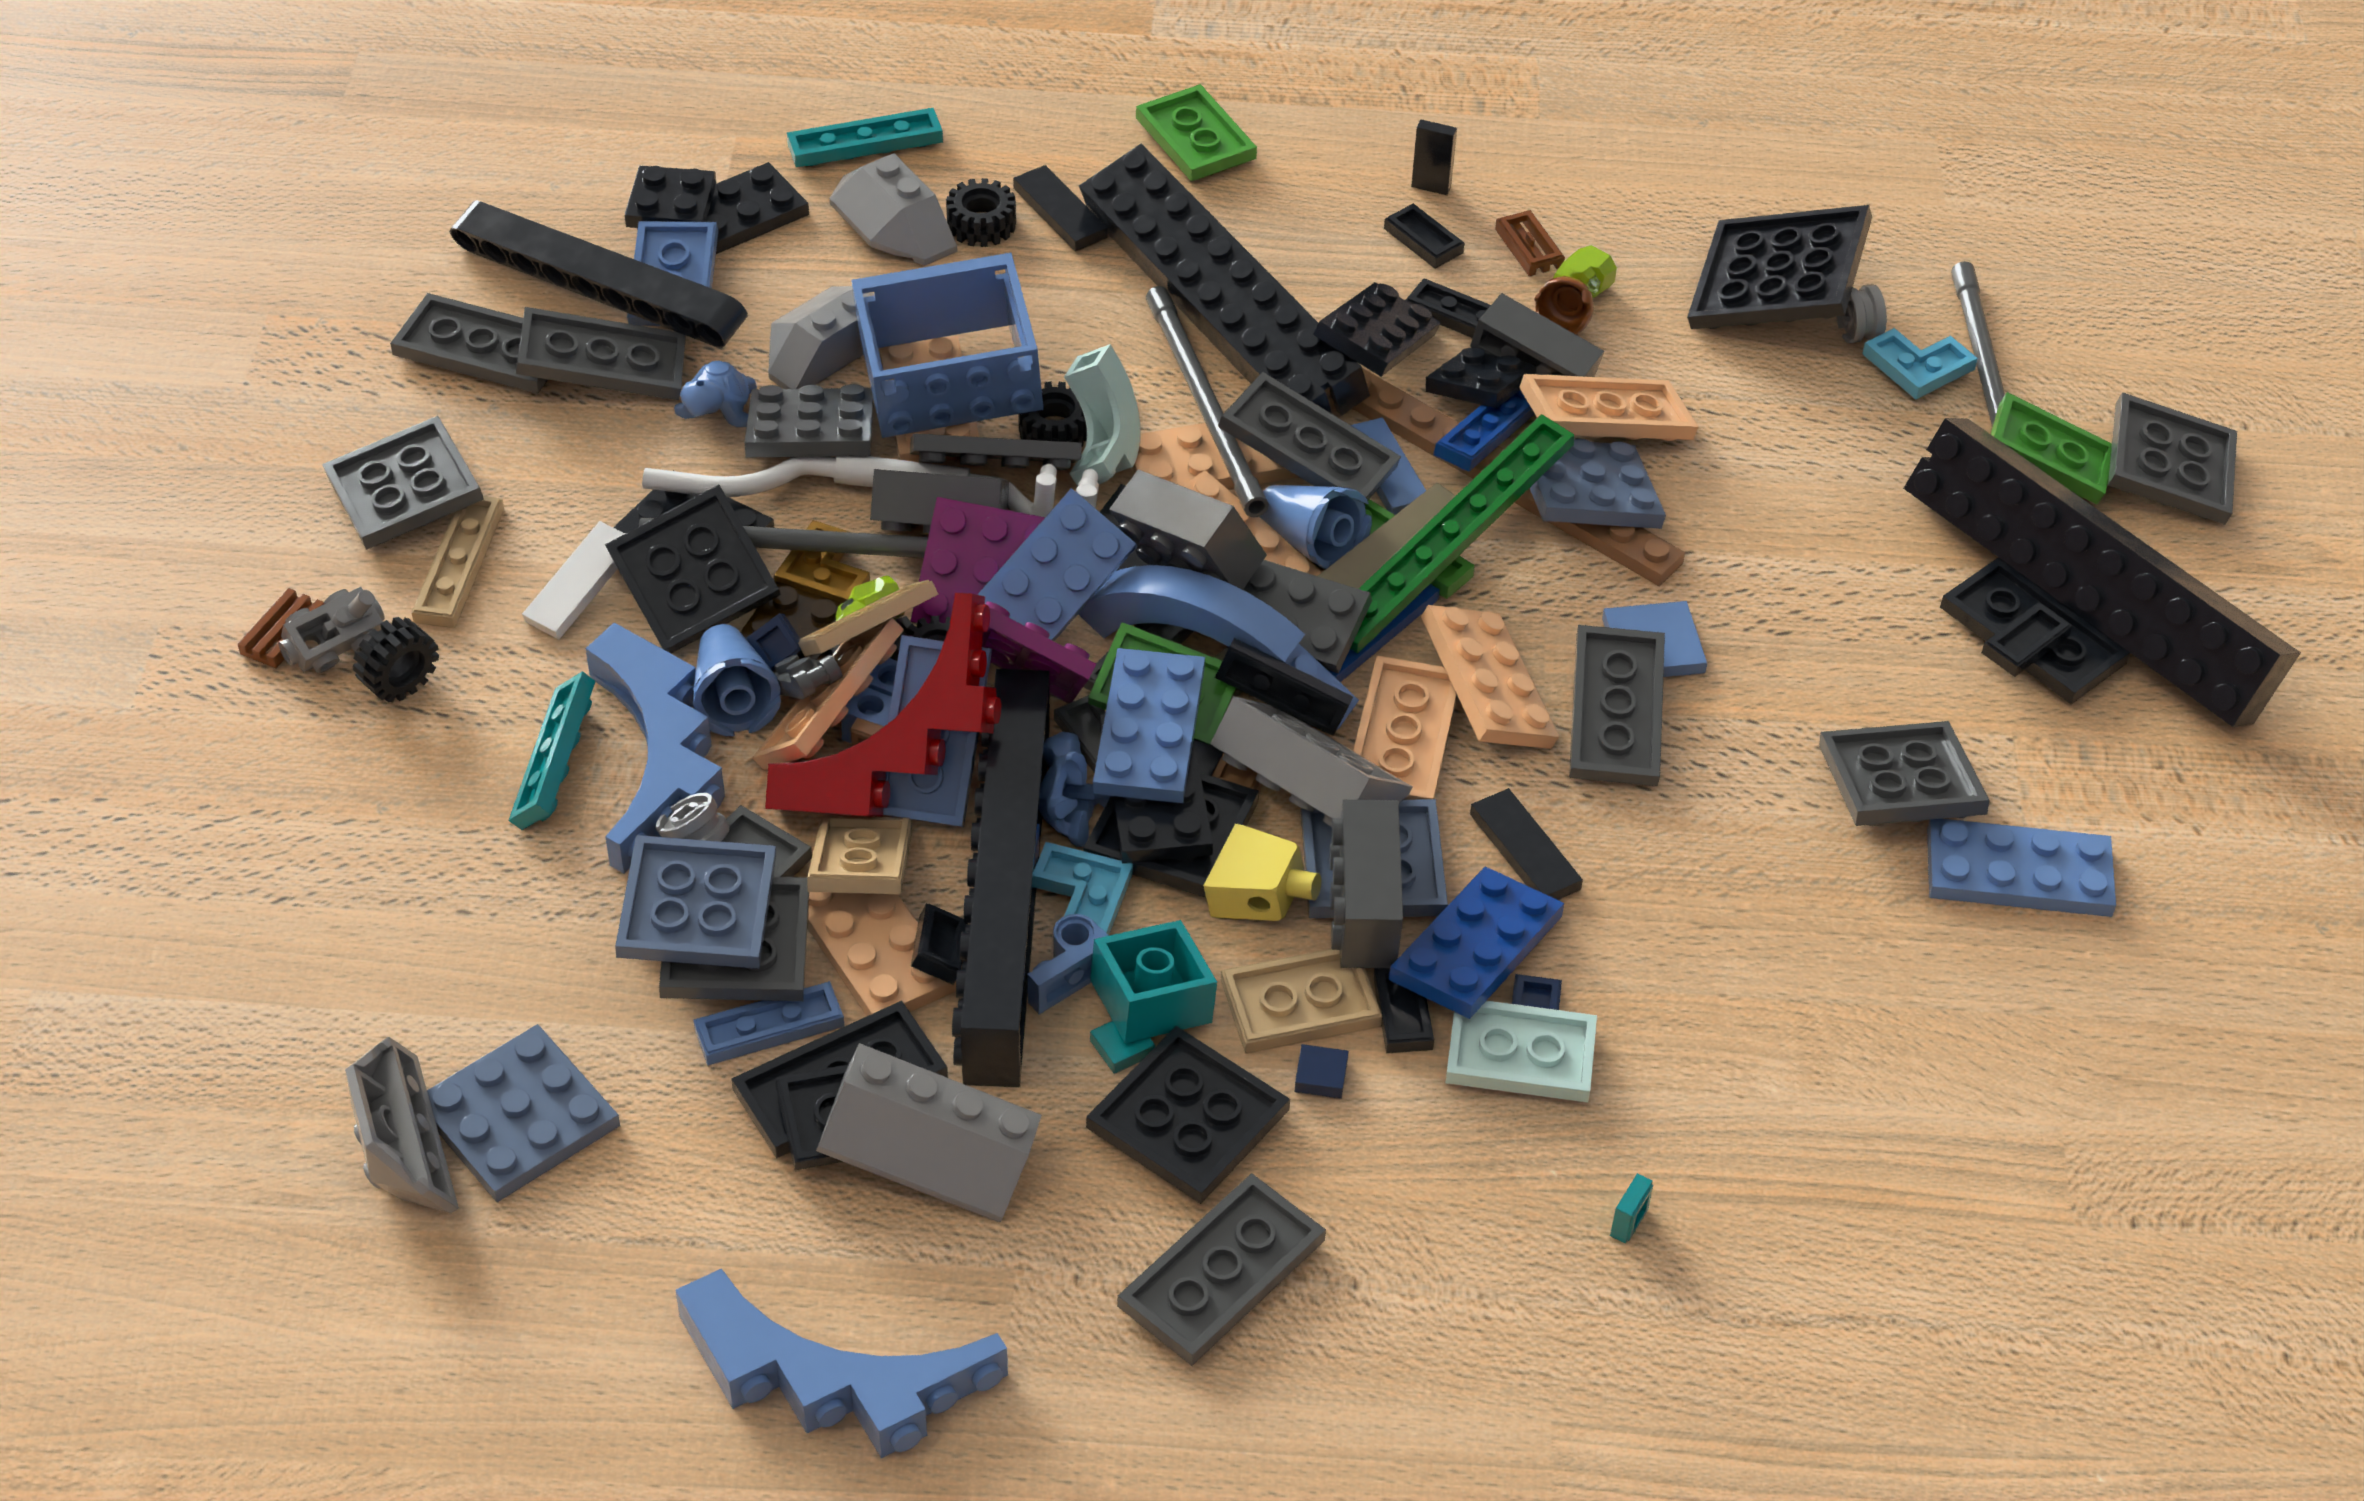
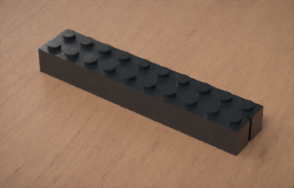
M1142 143L1079 185L1086 206L1108 227V235L1157 286H1163L1168 290L1173 303L1250 384L1264 372L1332 414L1326 392L1324 391L1329 387L1336 411L1341 416L1370 396L1362 366L1313 335L1318 322Z
M1945 418L1926 449L1932 456L1920 459L1903 489L2230 726L2251 725L2256 722L2301 654L2300 651L1970 419Z
M996 669L995 683L992 688H996V697H999L1001 700V716L999 723L994 724L993 734H981L982 747H988V749H984L983 754H979L978 781H985V783H980V788L975 790L974 813L977 816H981V818L977 817L976 823H972L971 851H978V853L974 852L973 859L968 860L967 886L974 888H970L969 895H965L964 923L971 924H966V930L961 932L960 960L963 962L962 970H957L956 998L961 999L958 1001V1008L953 1009L952 1037H955L953 1064L962 1066L964 1085L1020 1087L1028 1000L1027 974L1030 973L1037 888L1032 887L1037 824H1039L1040 856L1043 820L1038 809L1041 781L1047 772V765L1043 759V748L1045 740L1050 736V671Z

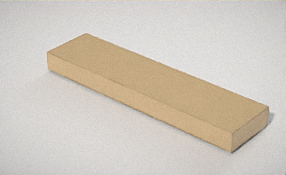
M483 496L484 500L453 513L411 612L414 623L448 628L456 627L504 511L502 498Z

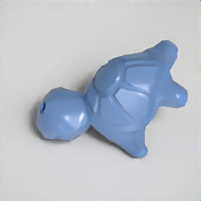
M712 361L709 364H705L692 381L686 382L680 393L682 402L675 405V414L684 419H689L705 414H713L720 409L729 424L737 428L747 427L748 414L743 411V408L748 401L751 390L757 389L756 382L752 377L738 372L734 366L725 361Z
M1060 732L1047 738L1044 742L1043 759L1049 769L1040 784L1038 809L1043 819L1057 832L1068 837L1071 844L1076 847H1084L1089 837L1088 821L1092 817L1094 806L1099 803L1105 808L1110 796L1093 794V784L1086 783L1087 764L1080 750L1078 736L1069 732Z

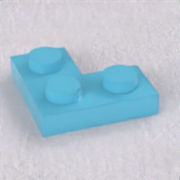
M1895 328L1865 342L1862 353L1914 399H1918L1974 371L1978 360L1974 354L1952 336L1920 350Z
M1045 842L1033 871L1032 887L1071 897L1064 916L1069 914L1087 916L1109 935L1132 878L1133 863H1122L1121 860Z

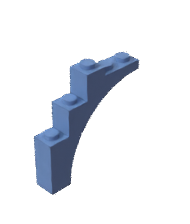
M613 623L585 648L589 675L596 683L614 694L630 711L643 732L648 746V760L640 788L627 812L605 836L610 866L624 874L631 865L636 835L661 837L656 829V822L661 815L665 814L668 818L673 813L670 808L672 805L690 795L709 793L715 800L718 809L725 797L722 768L704 758L712 744L708 716L692 708L695 667L622 626Z
M722 1268L675 1290L679 1317L732 1409L747 1402L754 1403L760 1401L772 1390L779 1387L806 1433L819 1427L833 1426L840 1422L846 1414L853 1411L881 1458L895 1451H907L917 1445L922 1438L926 1437L927 1415L942 1413L951 1408L957 1400L977 1390H989L996 1386L1002 1378L1008 1376L1007 1347L998 1333L962 1347L923 1355L876 1356L841 1351L802 1338L773 1322L741 1295Z

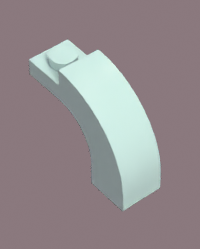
M1111 344L1077 356L1064 376L1079 401L1087 427V442L1081 454V460L1076 462L1070 472L1077 487L1083 472L1087 469H1094L1098 473V484H1101L1112 478L1115 473L1133 467L1139 451L1140 419L1136 398L1128 375Z

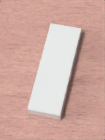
M599 521L522 613L525 622L559 640L618 569L605 544L625 533Z

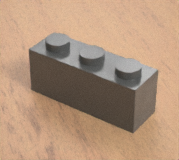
M1503 293L1498 296L1479 319L1470 345L1471 348L1483 349L1486 354L1500 357L1506 355L1516 356L1522 362L1535 364L1536 374L1595 377L1604 354V350Z

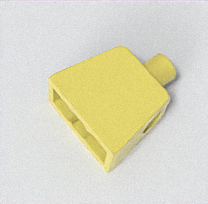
M1235 824L1203 886L1211 917L1279 921L1285 917L1294 897L1315 901L1319 896L1322 880L1319 873L1304 871L1300 847L1295 842L1244 825Z

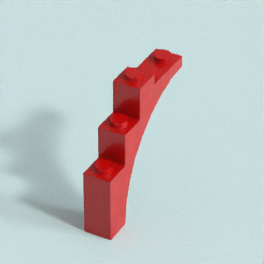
M955 592L949 630L937 662L919 692L895 719L867 740L837 754L806 762L768 763L765 809L883 817V809L887 808L890 801V784L888 781H885L886 772L938 775V767L943 765L946 754L945 741L941 739V730L993 734L994 724L999 723L1001 716V700L999 697H996V688L979 686L980 677H984L987 668V655L985 650H982L983 632H987L990 624V609L988 605H985V596Z

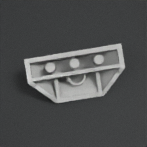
M895 153L844 175L829 198L830 205L870 247L896 256L914 258V262L924 266L957 252V244L936 195Z
M831 286L771 323L768 375L770 380L783 389H800L806 385H816L863 355L852 286ZM873 292L863 294V297L874 296Z
M387 1037L345 1069L351 1105L356 1121L354 1133L362 1145L366 1163L363 1165L365 1175L374 1187L378 1189L383 1188L401 1200L452 1213L459 1209L418 1056L392 1038Z

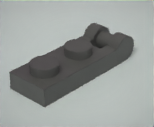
M793 655L774 666L776 670L775 675L780 684V695L805 699L816 693L815 688L822 684H832L843 678L839 665L831 655L821 660L811 659L810 657L799 659L798 655Z

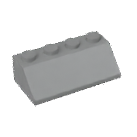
M1233 696L1210 743L1225 753L1222 759L1228 764L1245 771L1249 767L1258 773L1255 779L1259 783L1276 791L1283 788L1291 793L1289 801L1311 812L1316 808L1324 813L1323 821L1331 827L1332 818H1341L1343 799L1399 800L1400 803L1410 794L1413 788L1411 785L1307 723L1269 704Z
M859 1043L842 1079L816 1151L1001 1222L1029 1156L1042 1115Z

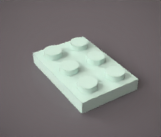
M1486 1001L1470 1019L1454 1012L1445 1083L1588 1103L1591 1090L1597 1015Z

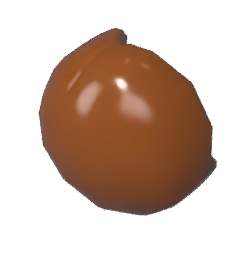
M1568 276L1550 279L1534 298L1536 304L1535 312L1575 335L1582 332L1591 321L1594 311L1592 293L1579 279Z

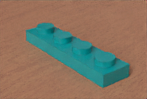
M934 107L787 132V144L796 168L844 159L850 160L855 157L889 153L913 147H925L943 142V130Z
M583 671L554 690L508 820L521 830L539 820H547L557 807L558 800L556 795L560 784L569 772L567 763L571 751L580 740L581 733L579 728L581 722L592 705L590 696L596 681Z

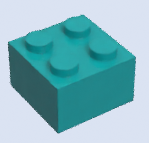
M1181 920L1094 939L1090 981L1125 1043L1169 1033L1175 1026L1183 1030L1212 1023L1217 980Z

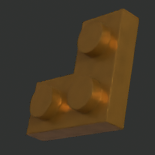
M812 520L806 529L849 532ZM791 550L774 574V581L844 603L848 600L854 586L870 581V572L840 563L839 561L845 553Z

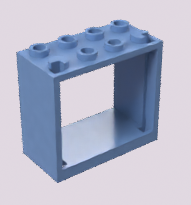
M1012 253L851 280L860 341L882 438L1044 410L1038 349ZM1005 269V273L995 275V271ZM874 292V296L863 297L864 293ZM1003 326H1009L1014 348L883 370L878 348Z

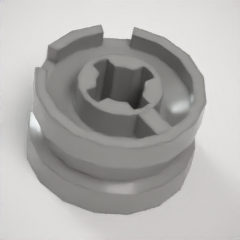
M1863 285L1859 290L1853 287L1845 316H1836L1838 328H1845L1846 334H1843L1842 338L1847 343L1860 342L1863 337L1871 340L1885 333L1887 323L1884 297L1877 285Z
M697 793L678 801L670 807L673 813L668 818L664 814L656 822V829L661 837L719 842L725 838L730 827L724 815L716 812L717 804L709 793Z

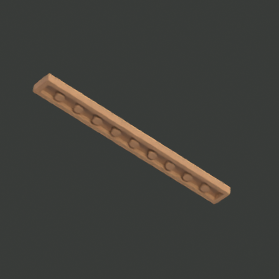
M1362 368L1370 396L1352 409L1370 420L1383 417L1391 432L1433 455L1436 443L1459 423ZM1498 446L1469 472L1441 458L1438 459L1474 479L1504 448ZM1529 488L1514 503L1541 518ZM1547 521L1657 586L1664 583L1684 562V551L1641 527Z

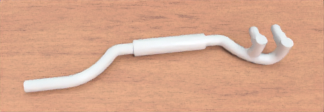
M873 456L791 457L766 470L727 477L645 468L642 487L644 489L699 495L719 484L726 497H740L774 489L802 475L833 477L834 483L873 487L874 469L992 479L1003 478L971 474L970 468ZM1045 464L1041 467L1040 474L1036 476L1034 503L1026 498L1013 483L1009 482L1007 508L1010 511L1046 517L1054 505L1057 469L1055 466ZM1087 469L1082 474L1076 492L1096 509L1099 476L1094 469Z

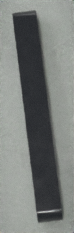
M473 201L449 231L451 237L459 246L473 254L714 347H725L748 317L745 307L730 295L481 201Z

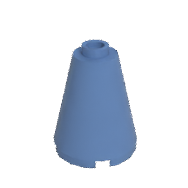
M1271 485L1263 491L1269 507L1259 517L1297 551L1322 569L1326 570L1370 535L1372 518L1366 514L1364 503H1369L1366 497L1357 490L1347 487Z
M719 624L710 627L701 636L692 695L693 708L708 716L711 732L723 736H735L734 732L748 730L749 734L759 731L772 721L780 708V684L775 673L737 628L727 624Z

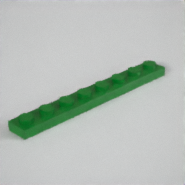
M1541 414L1359 588L1360 590L1370 592L1372 603L1350 649L1358 654L1574 445V434Z

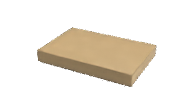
M925 580L909 584L799 639L800 642L798 644L804 656L823 653L939 594L932 581Z
M822 816L807 877L808 892L901 895L912 836V819Z
M1328 949L1221 970V983L1245 1053L1381 1027L1382 1014L1365 969L1341 968L1340 950Z

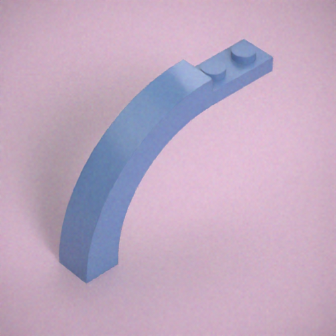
M1159 565L1134 566L1120 569L1109 578L1078 614L1104 639L1118 630L1121 622L1128 625L1160 623L1179 626L1211 637L1230 647L1233 639L1236 638L1353 696L1337 730L1359 701L1299 644L1305 633L1290 620L1250 593L1210 575L1178 567Z

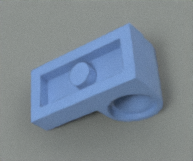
M1069 914L1061 917L1053 928V959L1042 961L1032 972L1027 974L1028 1003L1038 1014L1043 1013L1091 983L1090 975L1094 939L1109 935L1089 917L1081 914Z

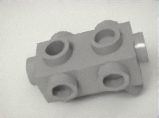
M362 587L350 592L347 589H342L330 595L324 601V605L312 611L308 608H303L291 614L285 620L286 623L283 624L281 634L283 641L279 642V648L290 666L298 663L303 673L312 668L317 673H322L331 669L340 661L338 655L350 649H353L354 652H362L363 649L359 644L363 639L366 641L371 639L372 636L369 632L373 628L377 631L381 630L380 623L383 622L385 616L380 604L370 591L363 590ZM314 640L319 645L309 649L305 642Z

